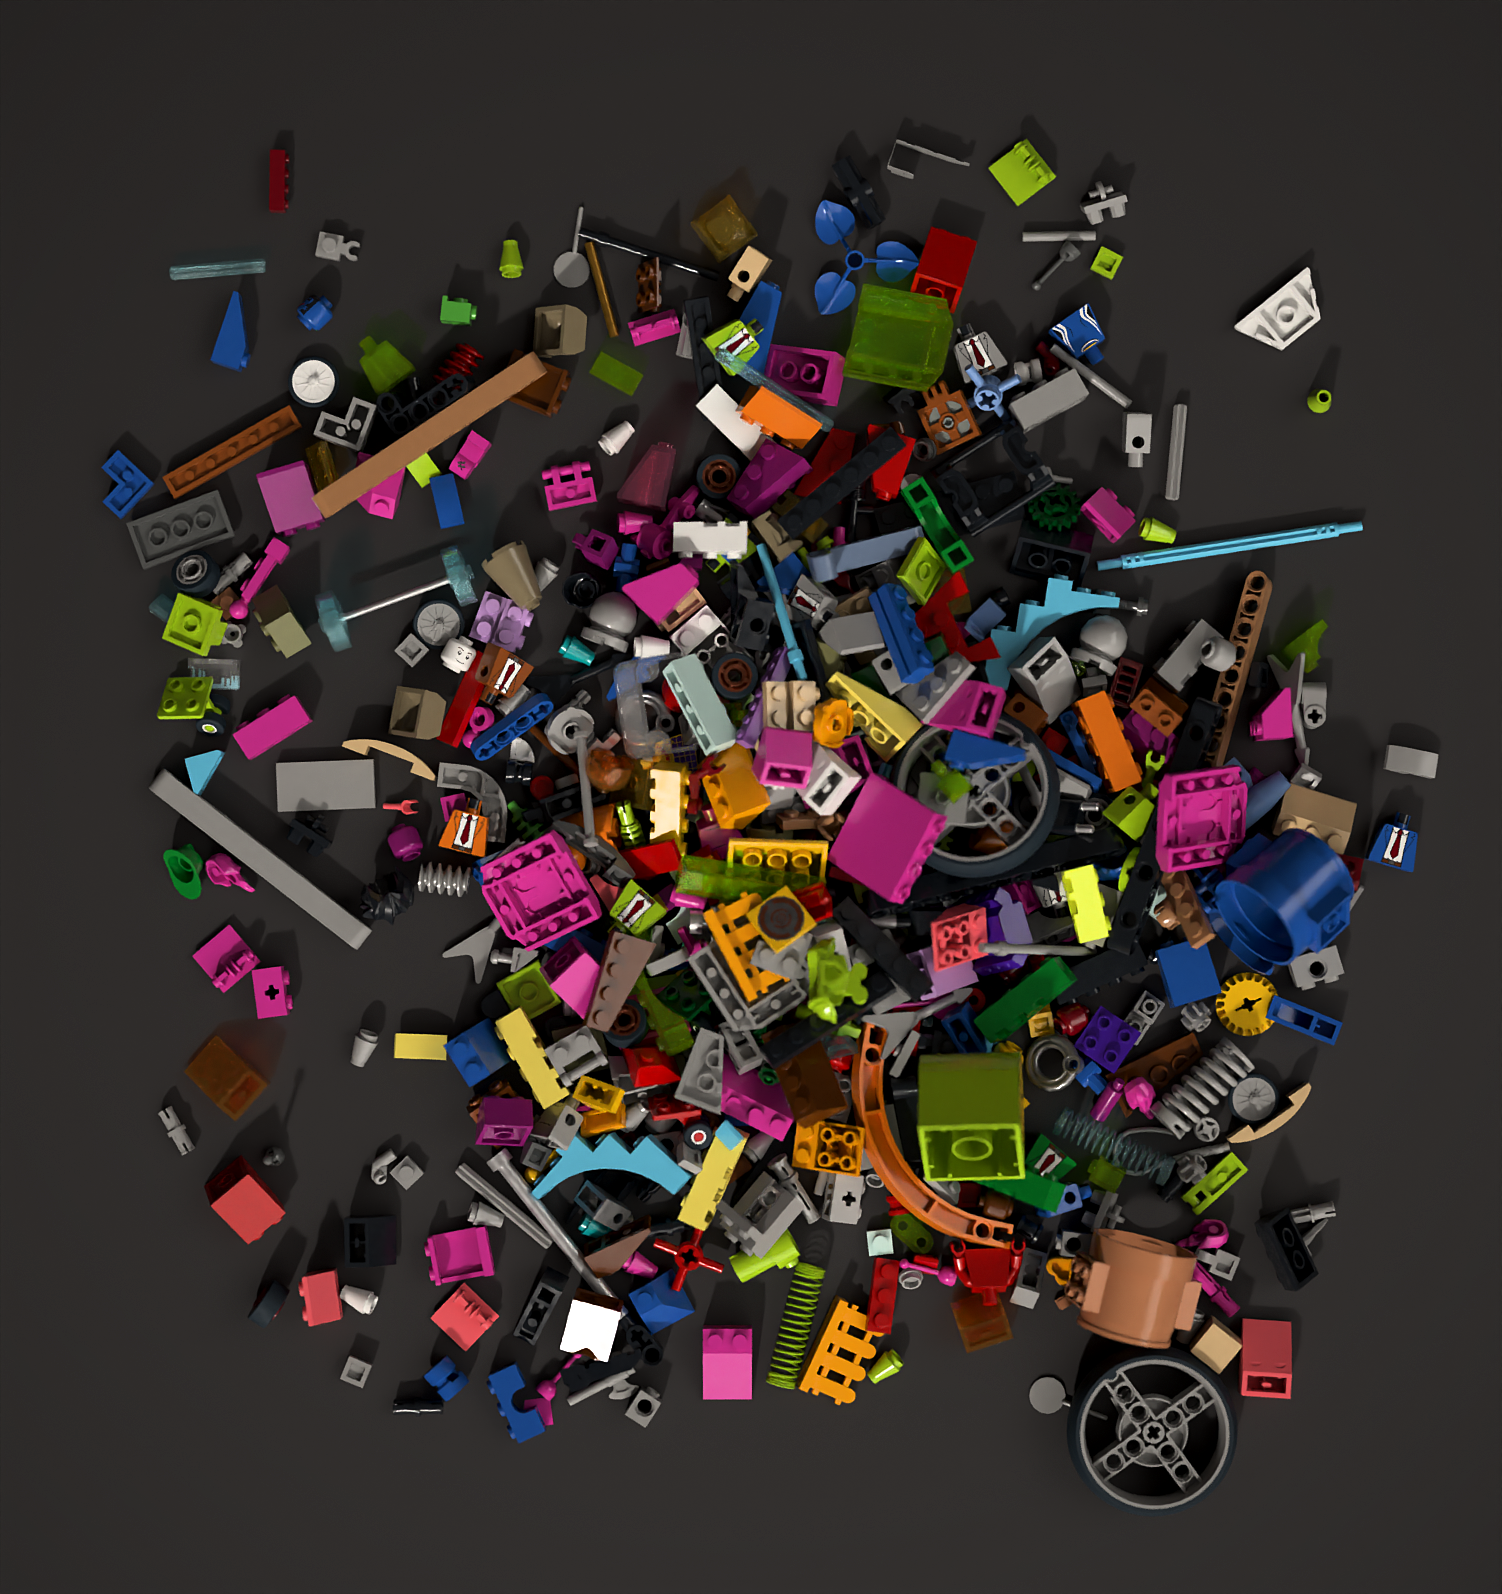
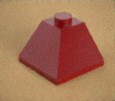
M669 1042L622 1048L621 1052L634 1087L681 1081L682 1077Z

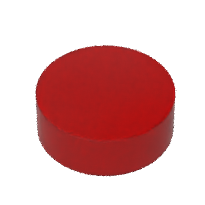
M543 775L534 778L530 784V791L535 798L550 794L555 790L554 782L549 777Z

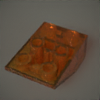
M218 1035L208 1043L184 1071L234 1121L239 1120L271 1084L268 1079Z

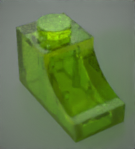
M1323 619L1319 620L1281 650L1291 665L1297 654L1301 652L1305 653L1304 670L1306 673H1309L1319 665L1316 662L1321 658L1318 653V642L1322 633L1328 628V625Z

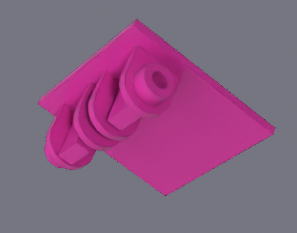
M230 924L193 955V958L212 979L211 982L217 988L219 987L223 993L261 962Z

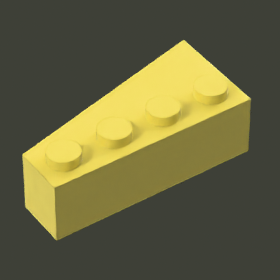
M520 1005L495 1021L497 1026L494 1027V1030L500 1040L504 1039L508 1045L506 1050L511 1059L518 1062L521 1068L519 1072L525 1082L528 1081L533 1089L531 1092L536 1101L541 1103L542 1107L546 1109L568 1096L571 1090L570 1086L566 1088L544 1051L547 1047L523 1007Z
M714 1127L712 1131L713 1142L710 1148H705L702 1154L703 1170L697 1175H693L690 1182L693 1186L689 1193L686 1192L681 1202L683 1208L678 1220L702 1231H705L712 1222L717 1210L716 1205L723 1197L750 1135L736 1128L737 1131L744 1138L733 1150H729L715 1135L718 1127Z

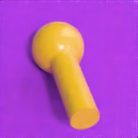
M556 1148L552 1150L542 1172L529 1166L526 1168L524 1176L528 1183L534 1184L544 1174V1171L558 1156H561L556 1151Z

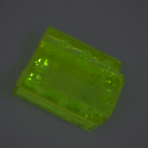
M863 283L858 303V313L842 375L844 377L927 392L944 371L953 332V320L950 315L947 299Z

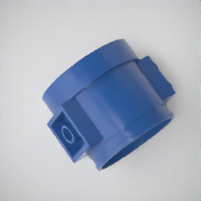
M1286 829L1273 842L1260 833L1252 839H1248L1236 854L1233 853L1227 859L1226 878L1217 885L1215 890L1217 908L1231 932L1250 951L1273 964L1288 965L1307 948L1318 954L1350 924V901L1354 896V885L1350 873L1339 856L1324 841L1303 829Z

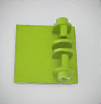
M1027 139L1017 143L1014 149L988 168L1017 206L1021 205L1056 178Z

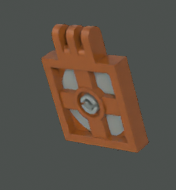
M944 380L938 382L941 392H939L936 384L930 386L933 396L930 395L927 388L921 391L927 406L917 411L929 438L936 445L937 455L982 434L963 391L958 390L951 394Z

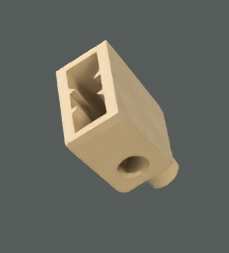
M748 246L728 278L733 283L726 292V295L738 302L745 291L751 293L773 260L754 247ZM745 271L750 275L747 282H743L741 279Z

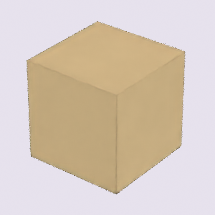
M1211 1316L1193 1337L1189 1347L1190 1352L1220 1374L1241 1349L1242 1342L1239 1336L1214 1316Z

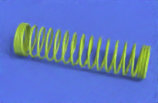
M801 1262L795 1265V1270L801 1273H793L816 1281L819 1284L797 1280L791 1281L810 1287L818 1292L790 1287V1290L804 1293L815 1299L800 1298L792 1295L787 1296L814 1307L800 1306L786 1302V1305L802 1309L812 1315L784 1310L785 1313L796 1315L809 1322L794 1321L787 1318L781 1319L798 1324L808 1330L794 1329L780 1325V1328L797 1332L806 1338L789 1336L782 1333L777 1334L796 1340L804 1345L788 1344L778 1340L775 1342L795 1348L802 1353L774 1348V1351L786 1353L799 1360H788L771 1356L773 1359L788 1362L798 1368H788L770 1363V1366L787 1370L796 1376L768 1371L765 1379L766 1382L787 1389H795L797 1382L791 1378H797L799 1375L793 1370H800V1366L796 1363L803 1361L797 1355L805 1354L800 1348L807 1346L801 1340L809 1338L803 1332L811 1331L806 1325L813 1323L807 1317L815 1316L808 1309L817 1308L815 1304L811 1303L819 1300L813 1294L821 1293L814 1286L823 1285L817 1279L824 1278L826 1272L823 1268Z

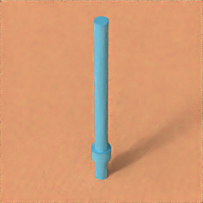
M762 543L756 547L789 650L787 653L790 664L794 666L798 681H803L807 679L802 662L804 657L801 649H798L766 544Z

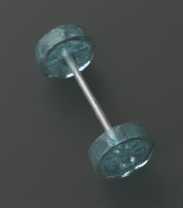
M455 544L440 551L446 569V577L353 611L343 612L333 590L317 594L315 602L320 615V619H318L322 632H326L333 650L340 652L353 646L347 620L437 587L450 584L461 607L477 602L478 597L472 582L475 576L471 565H466L459 546Z

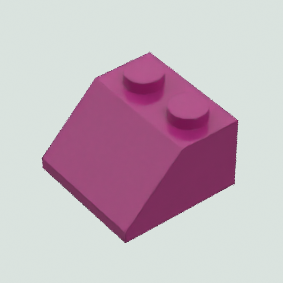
M1101 487L1081 507V512L1114 544L1136 522L1133 518L1135 514L1126 505L1122 507L1116 501L1118 497L1109 488L1105 490Z

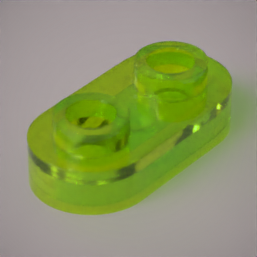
M911 1215L893 1216L890 1222L891 1230L903 1243L918 1254H925L931 1250L933 1246L932 1235ZM901 1221H905L907 1223V1228L905 1230H901L898 1228V1224ZM920 1237L926 1240L923 1246H918L916 1243Z

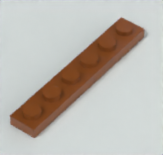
M288 405L162 478L173 497L177 499L302 428L291 406Z

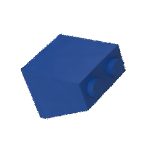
M1183 937V943L1175 945L1174 941L1166 942L1159 945L1160 950L1155 951L1170 1009L1222 993L1206 943L1198 949H1194L1190 946L1187 937Z
M489 1017L443 1045L469 1087L512 1060L506 1050L508 1048L504 1040L499 1039L494 1030L495 1025Z

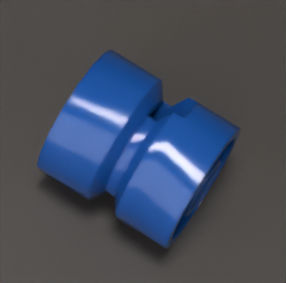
M448 1355L442 1358L423 1376L431 1386L438 1387L437 1393L445 1402L456 1395L470 1381L461 1370H455L456 1364Z

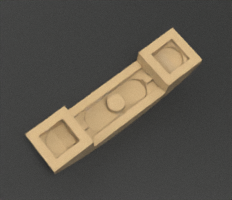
M369 739L344 741L342 744L343 747L364 755H368L370 747L413 762L412 773L436 781L437 776L426 763L398 746Z
M1304 1082L1285 1095L1291 1104L1273 1115L1268 1121L1253 1130L1245 1123L1226 1136V1139L1231 1143L1246 1142L1265 1136L1278 1129L1300 1109L1311 1090V1085L1308 1082Z

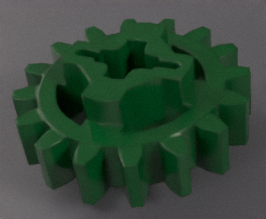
M1058 482L1056 487H1051L1028 502V515L1032 516L1033 523L1039 521V528H1043L1046 525L1048 526V531H1052L1053 527L1061 531L1064 525L1069 529L1071 522L1076 523L1077 516L1081 513V499L1077 498L1076 491L1069 492V485L1061 488V483Z

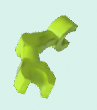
M1149 749L1147 751V770L1142 780V788L1148 782L1156 787L1153 784L1156 771H1159L1165 761V753H1161L1159 760H1153L1151 758L1153 750ZM1158 793L1157 796L1153 799L1154 802H1155V805H1157L1158 798H1159V793Z

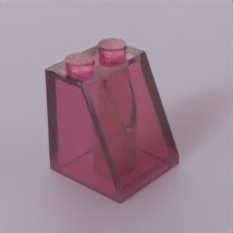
M658 442V445H651L617 494L618 503L666 512L677 458V451L673 449L672 444Z

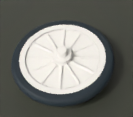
M311 356L301 359L293 366L288 377L291 395L298 403L306 407L315 408L328 404L336 396L340 382L336 368L331 362L322 357Z

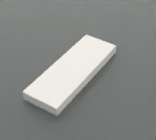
M715 384L695 405L750 461H752L766 438L776 443L772 438L760 432V426L755 423L749 425L740 419L741 414L735 411L738 404L718 384Z

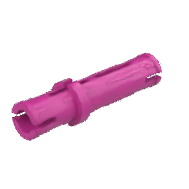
M1196 1261L1192 1277L1202 1283V1288L1210 1296L1211 1302H1215L1230 1318L1240 1309V1306L1226 1293V1288L1224 1286L1221 1287L1205 1268Z

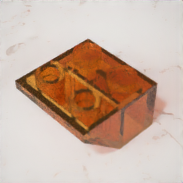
M998 1292L997 1305L994 1306L983 1305L982 1293L950 1303L967 1353L1014 1338Z

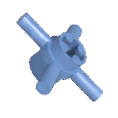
M973 364L967 365L964 370L976 385L974 396L967 399L970 409L978 406L984 411L994 410L1002 422L1011 418L1001 404L1003 392L1021 383V377L1015 374L1001 382L1000 379L993 375L981 377Z

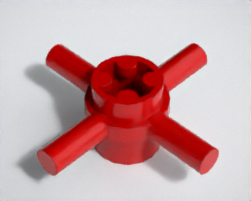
M696 1227L690 1241L682 1242L677 1246L656 1238L653 1245L655 1248L674 1255L679 1269L671 1289L678 1292L681 1290L688 1271L703 1266L721 1274L725 1266L722 1263L704 1257L703 1250L699 1245L704 1231ZM689 1249H692L695 1257L694 1261L684 1260L682 1253H687Z

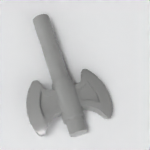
M616 1351L610 1353L608 1361H610V1357L622 1354V1352ZM633 1367L631 1370L600 1379L566 1397L567 1401L572 1406L608 1386H613V1391L609 1394V1398L625 1399L637 1392L639 1386L628 1383L626 1378L636 1371Z

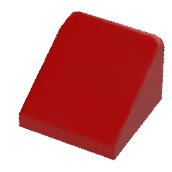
M915 1253L913 1254L912 1263L937 1269L939 1259L937 1256ZM921 1271L922 1273H925V1274L934 1275V1274H932V1273H928V1272Z

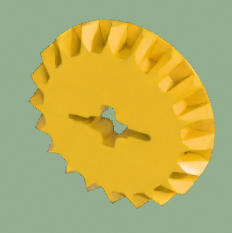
M1240 973L1230 977L1220 987L1222 993L1217 994L1216 1012L1221 1023L1228 1030L1242 1036H1254L1270 1028L1274 1021L1265 1017L1274 995L1278 996L1276 989L1270 981L1255 973ZM1260 998L1251 1006V1011L1247 1008L1236 1010L1244 1004L1243 999L1256 1000Z

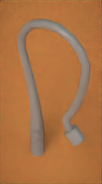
M1186 1118L1185 1120L1192 1128L1194 1123ZM1138 1127L1127 1129L1117 1137L1113 1143L1112 1157L1114 1163L1119 1166L1117 1167L1119 1170L1128 1175L1139 1176L1175 1163L1189 1152L1192 1156L1198 1154L1201 1157L1230 1152L1228 1142L1201 1147L1175 1155L1143 1170L1132 1171L1122 1166L1117 1156L1118 1144L1124 1137L1141 1132L1173 1135L1166 1128Z

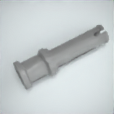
M786 1153L774 1157L767 1165L769 1169H773L779 1178L778 1183L782 1187H786L802 1204H806L801 1212L806 1218L807 1223L811 1224L817 1221L821 1214L798 1180L799 1174L797 1170H793L790 1166Z

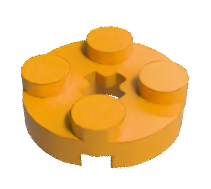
M830 698L824 703L816 705L814 710V731L812 733V738L815 742H819L822 746L829 748H838L845 743L842 740L846 735L850 736L854 725L853 710L848 708V703L845 700Z

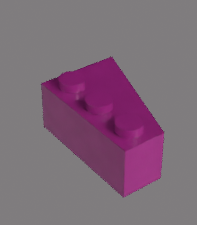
M766 438L726 499L737 511L752 519H756L778 501L777 498L788 488L791 490L796 485L795 482L805 473L808 475L813 469L803 457Z

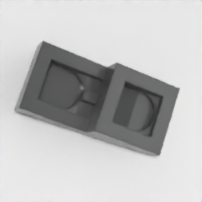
M536 1114L533 1120V1126L541 1118L540 1115ZM529 1134L523 1146L520 1162L542 1172L552 1149Z

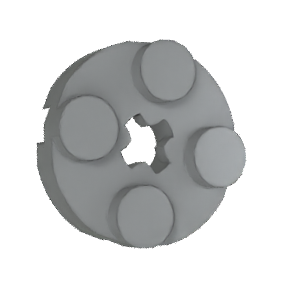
M567 704L550 717L544 731L548 742L555 750L567 755L574 752L577 754V743L574 740L573 734H565L567 727L575 725L573 728L575 732H588V739H586V745L588 746L594 738V721L584 709Z

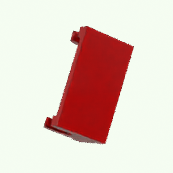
M822 881L792 891V894L815 922L833 916L832 897Z

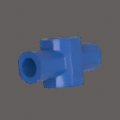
M622 543L621 555L616 556L613 577H617L615 591L623 592L622 588L626 584L638 579L640 559H636L638 546L635 544Z
M1078 1052V1056L1084 1061V1068L1076 1075L1075 1079L1084 1088L1089 1086L1099 1095L1105 1089L1108 1082L1100 1075L1102 1070L1088 1056L1084 1059ZM1076 1060L1073 1062L1074 1069L1078 1066Z

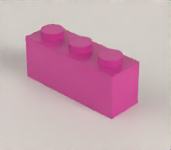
M289 694L277 701V707L272 710L268 707L256 715L258 719L251 723L245 721L236 727L237 732L232 735L249 760L259 756L313 721L297 696L291 697Z

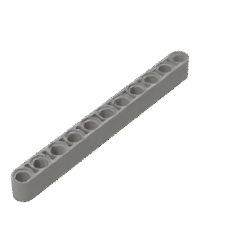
M162 768L148 786L157 796L356 950L372 932V929L208 801L194 793L190 787L166 769Z

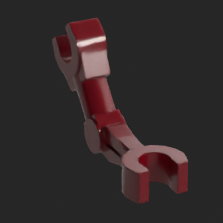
M717 753L711 754L700 769L688 776L690 798L687 803V813L697 815L698 810H702L703 800L699 797L700 780L707 775L718 774L726 767L725 763L721 766L714 765L713 760L719 756Z

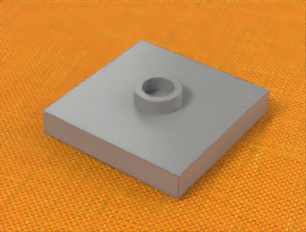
M921 772L918 801L933 811L948 816L945 825L966 826L971 778L970 776Z

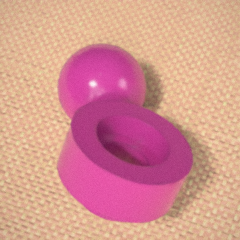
M475 707L469 720L472 729L467 730L462 737L466 747L470 748L472 742L481 735V731H487L493 726L494 714L490 708Z

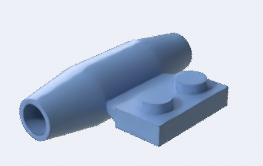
M1233 757L1225 765L1234 764L1240 766L1241 771L1238 772L1241 781H1244L1248 788L1246 831L1274 807L1290 788L1291 784L1280 771H1277L1253 786L1251 775Z

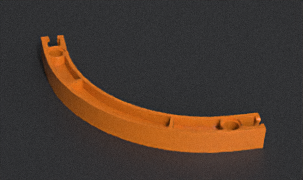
M867 1022L859 1024V1026H862L859 1038L856 1040L851 1074L853 1111L856 1125L865 1128L863 1147L879 1178L891 1194L907 1210L934 1229L970 1243L992 1248L1010 1249L1011 1242L1001 1239L996 1241L992 1239L994 1228L1000 1229V1232L1012 1234L1013 1224L972 1215L952 1206L926 1187L908 1166L894 1141L884 1108L882 1080L884 1059L882 1060L880 1055L887 1037V1031L884 1028L875 1027V1025ZM871 1028H874V1032H877L874 1044L869 1042ZM867 1049L873 1054L871 1062L866 1059ZM978 1225L983 1230L981 1237L976 1234V1227Z

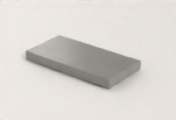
M374 759L276 763L278 812L376 808Z

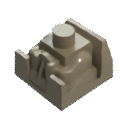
M566 304L536 308L533 351L538 357L552 358L555 355H574L584 351L587 316L577 307Z
M769 510L751 522L750 529L762 543L766 544L769 555L778 565L789 555L800 549L803 542L796 540V538L792 540L778 523L779 516L774 513L771 514Z
M397 686L388 734L427 740L440 736L446 701L437 693L428 690Z

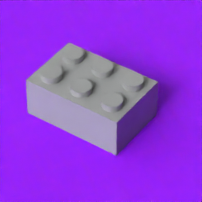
M1068 368L1057 372L1052 381L1047 382L1045 379L1034 385L1033 389H1031L1032 392L1027 395L1023 391L1012 398L1007 411L1023 433L1086 399L1089 392L1075 368L1070 371Z

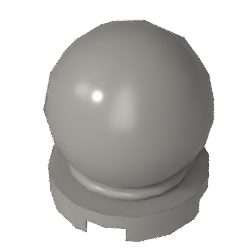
M609 592L596 598L591 606L589 615L592 626L589 628L583 627L581 637L600 645L604 643L614 647V650L626 653L629 643L624 641V637L634 629L638 615L634 602L620 592Z
M1097 615L1081 628L1079 636L1081 647L1072 648L1069 658L1082 666L1085 662L1096 666L1098 673L1110 677L1113 676L1117 667L1112 661L1119 658L1126 649L1128 637L1125 627L1113 616Z

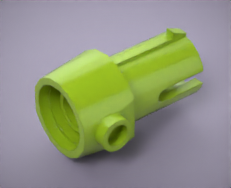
M787 1228L762 1259L754 1253L750 1257L743 1250L729 1258L734 1271L741 1282L744 1283L775 1265L780 1269L785 1266L786 1268L795 1266L799 1262L797 1257L801 1253Z

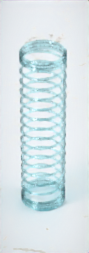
M1067 1106L1063 1108L1052 1131L1053 1134L1060 1135L1070 1115L1062 1138L1065 1139L1077 1119L1070 1138L1071 1143L1085 1121L1077 1142V1146H1079L1092 1124L1084 1149L1087 1148L1099 1128L1091 1153H1093L1107 1130L1098 1156L1102 1154L1108 1141L1114 1134L1105 1159H1108L1120 1139L1112 1161L1115 1163L1128 1141L1120 1162L1121 1167L1135 1144L1127 1166V1170H1129L1142 1148L1134 1173L1137 1172L1150 1150L1141 1177L1144 1176L1148 1166L1157 1154L1148 1180L1151 1179L1164 1157L1155 1181L1159 1186H1164L1175 1164V1158L1171 1156L1167 1158L1165 1153L1158 1160L1159 1150L1155 1151L1151 1157L1152 1147H1149L1144 1153L1145 1144H1141L1137 1149V1140L1129 1147L1131 1142L1130 1136L1122 1144L1124 1134L1121 1133L1115 1140L1117 1133L1115 1129L1108 1137L1109 1126L1101 1133L1102 1123H1099L1093 1131L1095 1119L1091 1120L1086 1128L1088 1116H1085L1079 1124L1081 1113H1077L1072 1120L1074 1110Z

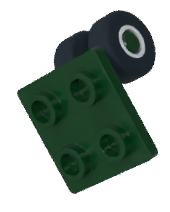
M692 966L687 967L656 996L659 1002L688 1021L691 1029L697 1036L700 1028L716 1033L714 1026L716 1024L719 1026L726 1022L725 1017Z

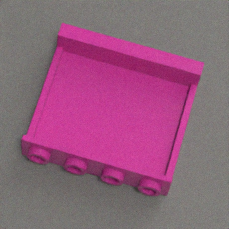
M871 772L830 850L827 860L888 901L903 904L910 894V889L915 879L920 875L927 856L932 852L938 835L943 831L948 816L939 814L890 783V779L886 776Z

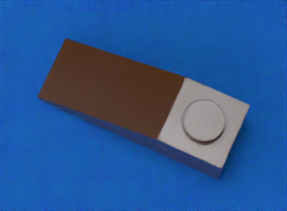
M650 1216L641 1217L622 1226L619 1231L613 1230L584 1244V1259L598 1279L610 1276L619 1270L651 1232Z

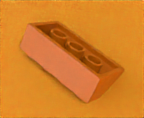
M1104 690L1071 704V709L1078 718V726L1087 741L1088 750L1096 760L1098 766L1096 769L1102 779L1106 793L1111 794L1141 782L1142 769L1139 763L1134 762L1132 758L1133 747L1128 739L1125 740L1123 736L1124 726L1120 717H1115L1112 709L1115 705L1111 695H1106Z

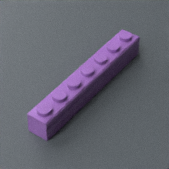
M785 646L777 647L774 650L773 658L767 665L766 674L761 678V685L756 690L755 698L748 707L749 711L742 720L743 724L736 733L735 742L746 749L755 747L763 729L762 682H784L792 665L787 655L789 650Z

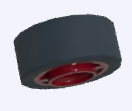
M272 1280L253 1303V1308L248 1318L260 1327L265 1328L282 1309L290 1290L277 1281Z

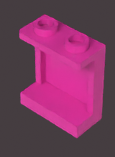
M480 1225L429 1235L427 1237L428 1242H424L426 1256H431L432 1266H429L431 1281L435 1280L436 1286L442 1283L495 1274L487 1226Z

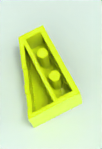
M1093 864L1060 872L1078 943L1109 936L1108 931L1111 930L1108 916L1104 917L1102 907L1105 906L1102 892L1098 890L1097 883H1099L1096 868H1093Z

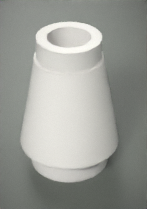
M624 421L601 435L602 438L598 442L602 449L612 456L614 453L618 454L635 430L630 423Z
M644 635L634 638V657L645 659L669 655V640Z
M348 1285L343 1287L340 1294L341 1299L362 1314L367 1313L370 1315L378 1301V1296H375L374 1292Z

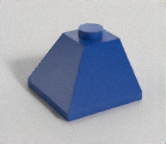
M672 1268L630 1290L628 1294L651 1334L695 1312L683 1287H681L680 1292L671 1289L676 1276Z

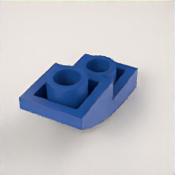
M453 473L429 478L440 528L464 524Z

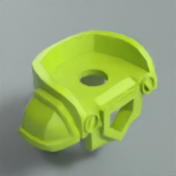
M834 937L820 940L816 945H813L812 949L807 951L809 970L808 1009H813L814 1013H817L821 1019L830 1020L832 1023L837 1022V1015L833 1006H841L844 996H852L856 1004H864L868 998L867 990L861 986V981L867 976V967L863 963H855L851 971H849L845 955H834L836 949Z

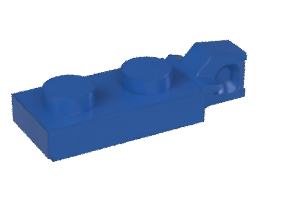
M1072 710L1058 716L1065 730L1066 737L1069 739L1074 754H1076L1080 767L1095 774L1094 768L1098 766L1092 753L1088 755L1084 747L1087 745L1082 731L1077 732L1078 718Z

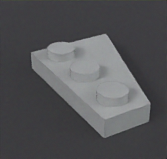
M957 651L934 666L935 670L928 676H925L919 683L908 684L895 693L926 724L975 669Z
M700 1028L674 1096L679 1100L721 1115L724 1036Z

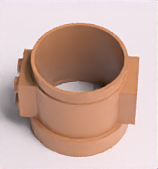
M1095 1228L1088 1253L1077 1251L1076 1257L1072 1259V1273L1070 1281L1065 1286V1298L1080 1308L1076 1323L1089 1331L1135 1345L1168 1348L1171 1344L1170 1338L1174 1328L1191 1331L1202 1283L1192 1277L1197 1255L1183 1247L1153 1237L1117 1229Z

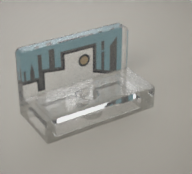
M188 658V668L191 669V677H212L214 680L212 689L239 690V660Z

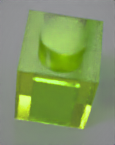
M1100 1155L1098 1160H1092L1087 1169V1172L1090 1173L1088 1180L1115 1194L1126 1174V1168Z

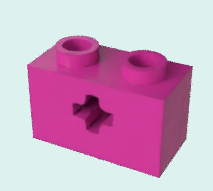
M284 966L252 970L258 1019L290 1014V1009H293V999L291 994H287L286 985H290L288 970L284 971ZM272 985L274 989L279 990V994L275 995V999H273V995H268V990L272 989Z

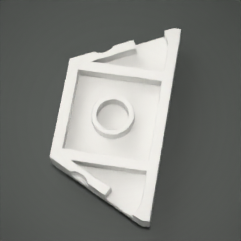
M1308 267L1236 324L1234 328L1277 349L1283 350L1321 319L1319 308L1316 304L1315 290L1312 287L1310 269Z

